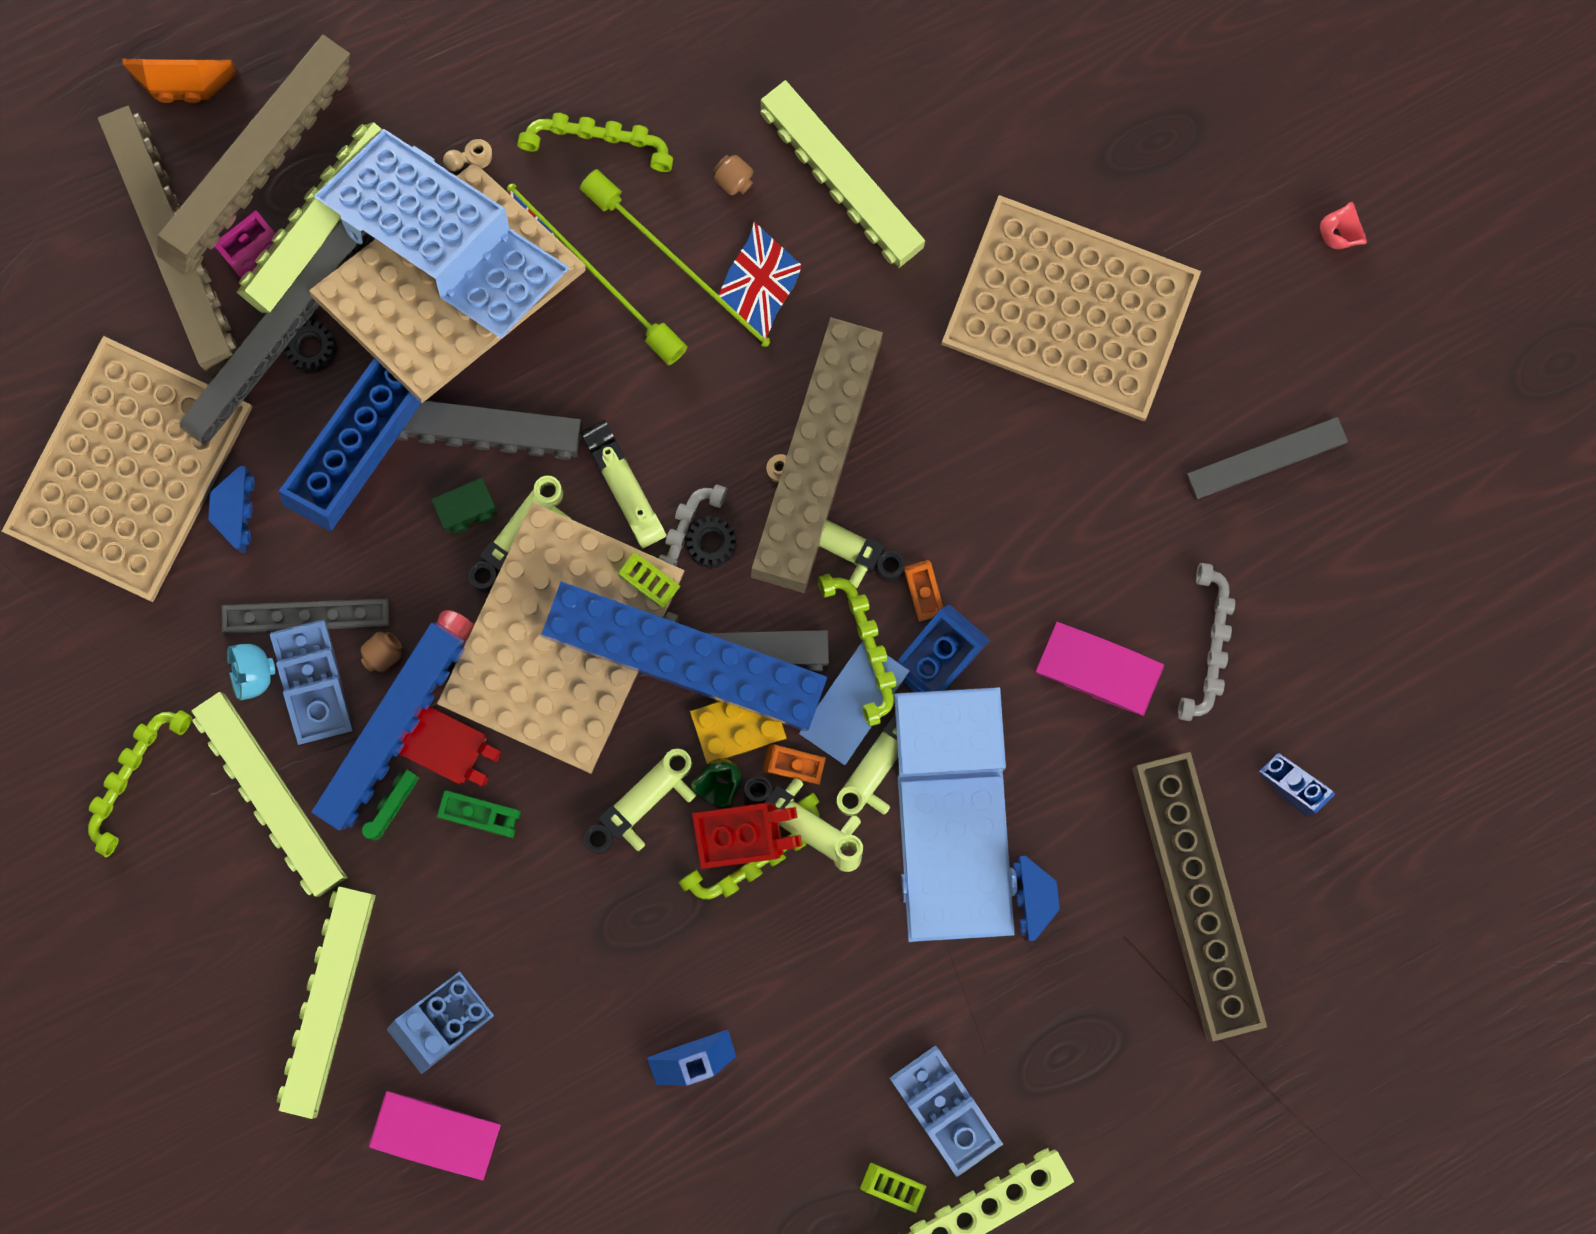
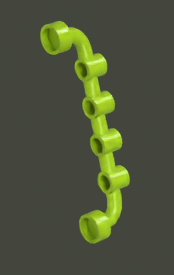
M554 113L552 120L538 119L533 121L527 127L526 132L519 134L517 146L522 150L537 151L539 149L540 137L536 133L540 130H550L558 135L570 133L577 134L584 139L596 137L610 143L622 141L636 147L653 146L657 149L658 153L652 155L650 164L652 169L660 172H669L672 170L673 157L668 155V148L665 142L659 137L648 135V128L645 126L635 125L632 128V132L622 131L620 123L608 121L605 128L596 127L595 120L589 117H581L579 124L568 122L569 117L563 113Z
M830 574L819 576L818 586L823 598L835 595V589H842L847 594L850 611L857 623L858 634L861 640H863L868 662L875 674L877 688L883 697L882 704L878 707L874 702L862 705L863 716L869 727L880 724V717L888 714L892 709L894 698L891 688L896 687L897 684L893 672H885L883 662H886L888 659L884 646L877 647L873 637L878 636L876 622L874 620L867 621L864 611L869 610L868 599L865 594L858 595L855 586L847 579L832 578Z
M182 710L176 714L161 712L154 716L147 726L140 724L136 728L133 738L138 740L135 747L133 750L126 748L122 751L118 762L123 764L118 775L111 772L106 777L103 786L109 790L103 799L96 797L89 806V811L93 813V816L88 825V834L90 839L96 844L95 851L108 857L113 853L119 839L109 832L103 835L100 833V825L112 812L113 803L118 795L126 789L127 780L132 772L141 764L142 756L147 747L155 741L159 727L164 723H170L169 729L178 735H182L191 724V715Z
M814 792L797 802V804L819 817L816 804L820 801ZM802 840V846L794 848V850L797 851L801 849L802 847L807 845V843ZM780 855L781 858L775 860L746 863L710 888H703L699 884L703 878L697 870L681 879L678 883L684 892L690 889L696 897L701 899H713L722 893L727 898L739 890L737 883L745 878L748 882L753 881L763 874L760 869L767 863H770L773 867L783 861L786 856Z

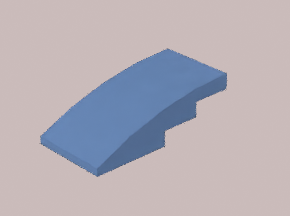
M323 619L271 632L270 638L277 658L276 665L284 689L283 695L298 745L353 731L326 620Z
M863 641L817 706L809 730H801L799 733L844 765H846L872 727L866 724L862 705L874 702L878 707L883 701L882 694L875 682L874 671L868 662ZM887 655L888 660L883 662L885 672L892 671L895 676L897 686L891 688L894 695L910 670Z
M936 1045L890 1077V1080L956 1177L1003 1145Z

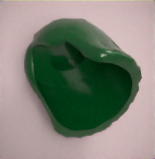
M719 758L709 762L702 773L692 782L691 786L693 791L706 802L718 808H730L741 784L742 773L735 763L728 759ZM717 776L729 783L717 782Z

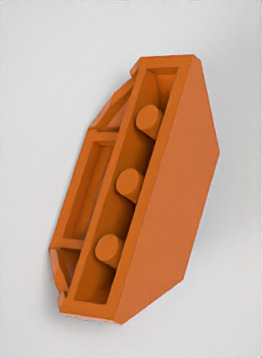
M123 59V65L129 74L155 100L162 103H171L174 100L199 103L201 100H210L237 75V69L232 60Z

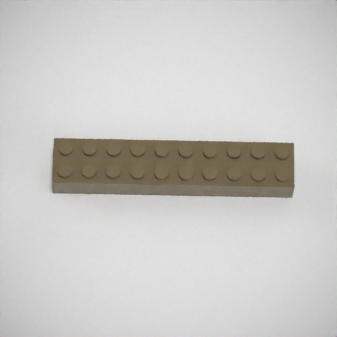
M325 35L319 38L158 234L157 256L184 275L190 269H197L204 258L202 254L206 249L209 248L211 250L215 247L220 239L219 233L223 228L229 229L237 217L235 214L240 207L245 209L253 198V195H251L256 188L261 189L269 178L267 174L272 168L277 169L285 159L283 154L287 149L295 148L301 139L300 133L305 128L309 130L317 119V112L320 109L325 110L333 99L331 95L335 90L340 91L348 81L346 74L350 69L348 64L349 52Z
M128 105L100 116L98 120L198 364L212 377L220 372L237 351L239 345L236 340H233L230 332L228 333L232 328L226 315H223L221 309L218 308L222 304L216 291H213L209 283L212 280L207 268L203 267L201 263L197 269H190L184 275L157 256L158 234L180 209L181 204L176 194H173L170 185H172L166 170H163L160 164L162 158L157 147L152 144L150 139L152 134L147 123L143 122L139 112L134 114Z
M830 317L754 559L751 578L805 593L881 346L883 332Z
M1191 752L1137 765L1132 768L1206 1040L1213 1042L1266 1028L1267 1023Z

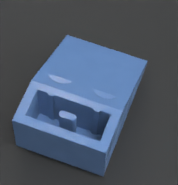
M459 971L395 1019L386 1030L422 1074L489 1021L494 1014Z

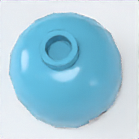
M239 644L229 646L227 660L228 664L232 663V672L229 674L237 699H250L264 693L270 685L271 675L275 674L273 659H267L265 652L256 645Z

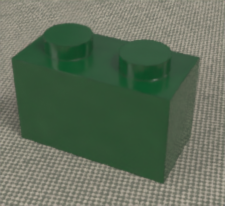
M483 478L431 499L447 534L451 532L453 535L462 533L468 529L467 525L477 521L479 524L485 523L493 519V514L498 512Z

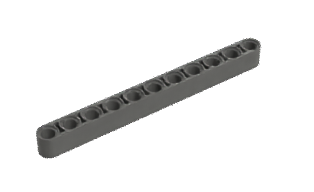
M342 221L337 225L272 311L266 313L183 416L180 422V428L201 444L208 443L216 435L286 348V345L298 332L295 330L300 329L319 307V304L310 296L309 290L366 247L374 238L373 236L362 230V244H358L347 234Z

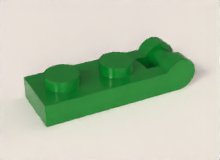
M406 770L404 774L402 772L398 774L392 784L394 790L389 798L384 796L378 804L376 810L379 813L374 821L368 822L363 826V836L371 840H378L382 837L418 782L419 776L409 770Z
M445 790L437 818L514 838L516 831L513 829L516 819H519L521 811ZM497 814L505 816L503 826L495 824Z

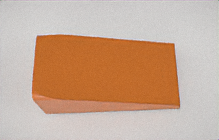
M925 560L905 566L903 572L918 622L934 618L938 611L943 608L931 562Z
M769 745L763 772L791 779L798 778L804 782L820 785L826 758L778 745Z

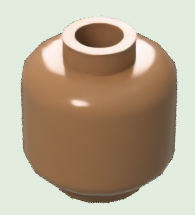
M726 155L713 169L715 172L714 181L729 195H735L738 192L743 195L753 184L750 180L753 175V169L737 155L731 157Z
M377 632L361 646V655L363 657L361 662L371 672L376 670L377 672L385 673L401 659L402 644L390 632Z

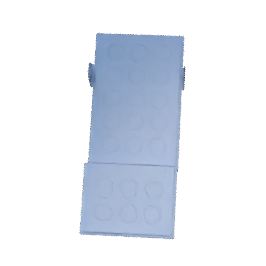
M385 129L314 196L342 215L340 218L345 230L356 243L362 244L361 231L364 230L434 277L440 298L501 339L569 269L568 266L510 229L504 207L435 163V159L415 146H409Z
M1000 688L894 694L900 773L898 776L904 865V875H901L903 903H906L908 940L909 942L1012 936L1014 935L1012 896H1015L1017 892V879L1015 870L1009 866L1003 770L1006 769Z

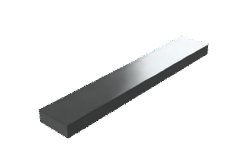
M1336 417L1187 473L1186 478L1195 500L1339 447L1346 444L1348 440L1339 418Z
M388 598L221 605L223 634L275 632L323 619L326 620L328 630L390 627V600Z

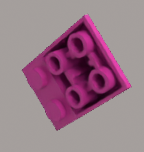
M254 211L222 236L215 245V248L237 275L242 278L246 272H252L257 266L255 260L265 249L268 251L274 244L271 240L276 233L261 215Z

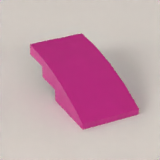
M1056 622L1036 673L1063 683L1066 687L1091 695L1094 699L1144 716L1164 664L1105 639Z
M386 1091L369 1147L428 1166L484 1180L501 1125L434 1103Z

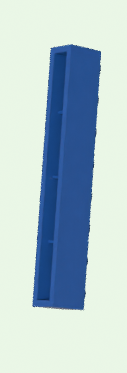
M438 622L430 624L312 810L313 814L339 831L347 827L351 828L360 816L357 812L362 803L367 804L373 796L375 790L372 787L377 779L381 781L389 771L388 762L392 756L396 757L405 745L402 742L407 732L411 734L420 721L417 716L422 709L426 710L434 700L433 691L437 685L442 686L448 678L450 672L447 669L452 661L456 663L465 650L462 646L466 640Z

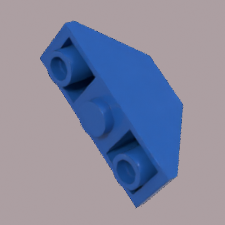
M239 466L210 492L208 520L240 553H246V545H250L251 530L247 529L248 518H252L253 504L249 502L250 491L254 490L255 479L246 466Z
M1280 753L1275 755L1259 771L1290 805L1305 816L1316 814L1335 795L1334 791Z
M1020 856L1017 857L1018 863H1013L1016 879L1020 880L1021 891L1016 892L1018 908H1023L1024 919L1019 920L1021 936H1026V941H1035L1060 910L1057 881L1028 857Z
M727 1029L647 1057L656 1085L687 1086L715 1076L736 1057V1053Z

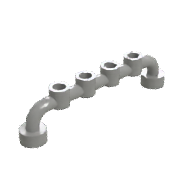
M716 484L714 489H698L692 493L686 505L680 503L675 515V519L680 520L677 531L674 529L669 530L666 544L670 546L667 556L660 555V560L674 566L677 565L678 556L686 542L687 533L694 521L699 502L702 499H710L709 505L721 508L727 495L728 489L726 487ZM668 612L664 616L665 619L676 623L679 622L680 616Z
M1200 563L1196 573V584L1209 586L1212 581L1218 586V596L1214 605V611L1216 612L1215 620L1211 629V650L1207 658L1208 672L1203 687L1205 695L1200 705H1195L1194 699L1181 698L1178 706V719L1191 721L1193 716H1202L1208 713L1214 705L1216 695L1221 696L1225 686L1224 680L1218 679L1219 668L1225 669L1228 662V653L1222 652L1223 641L1229 642L1231 638L1232 627L1225 625L1226 615H1232L1234 612L1235 599L1229 598V584L1221 573L1213 570L1212 564Z

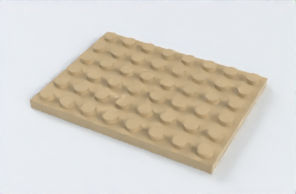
M471 164L457 177L504 207L510 229L569 267L568 271L510 329L509 332H511L584 273L586 265L478 165ZM377 239L373 240L309 290L310 296L421 403L501 340L491 331L440 298L434 277Z
M999 195L941 345L1145 421L1201 271Z
M103 336L2 532L148 601L154 602L253 406L242 401L216 435L208 443L201 444L180 428V422L186 412L207 388L208 384Z
M532 502L464 646L465 650L457 661L437 704L592 774L638 672L541 637L560 581L664 618L671 600L663 609L621 579L618 573L634 551L678 585L685 571ZM637 563L629 575L634 577L641 565ZM646 570L638 582L643 584L651 572ZM655 577L647 589L652 591L660 579ZM665 583L656 596L661 598L669 588V585Z

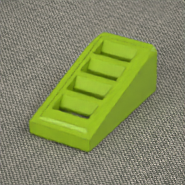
M635 551L618 573L621 579L663 609L680 588V585ZM637 563L640 564V569L634 577H631L629 575ZM645 571H650L651 573L644 583L640 584L638 581ZM655 577H658L660 580L652 591L648 590L647 588ZM665 583L668 584L669 588L661 598L657 597L656 595Z
M870 1163L860 1189L916 1213L927 1186ZM881 1173V1177H880V1179H879V1181H878V1184H877V1186H876V1189H874L875 1184H876V1182H877V1179H878V1177H879V1174ZM891 1177L892 1181L885 1194L883 1193L888 1178ZM900 1182H903L898 1198L896 1199L894 1198V1195L896 1193L898 1185ZM910 1186L914 1187L909 1202L906 1203L904 1200Z

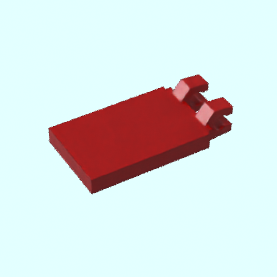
M428 707L426 710L422 709L417 716L420 719L417 727L411 734L407 732L402 742L405 745L399 755L459 785L461 782L465 783L466 779L484 787L489 777L472 769L478 755L481 754L497 762L502 752L485 744L487 740L485 734L431 707Z
M772 802L692 813L701 869L775 860L781 858L780 855H784L783 850L802 846L801 835L781 838L779 822L798 818L796 807L776 809V804L772 805Z

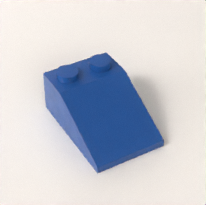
M948 604L938 611L897 661L910 670L902 682L914 692L946 691L984 649L990 639Z

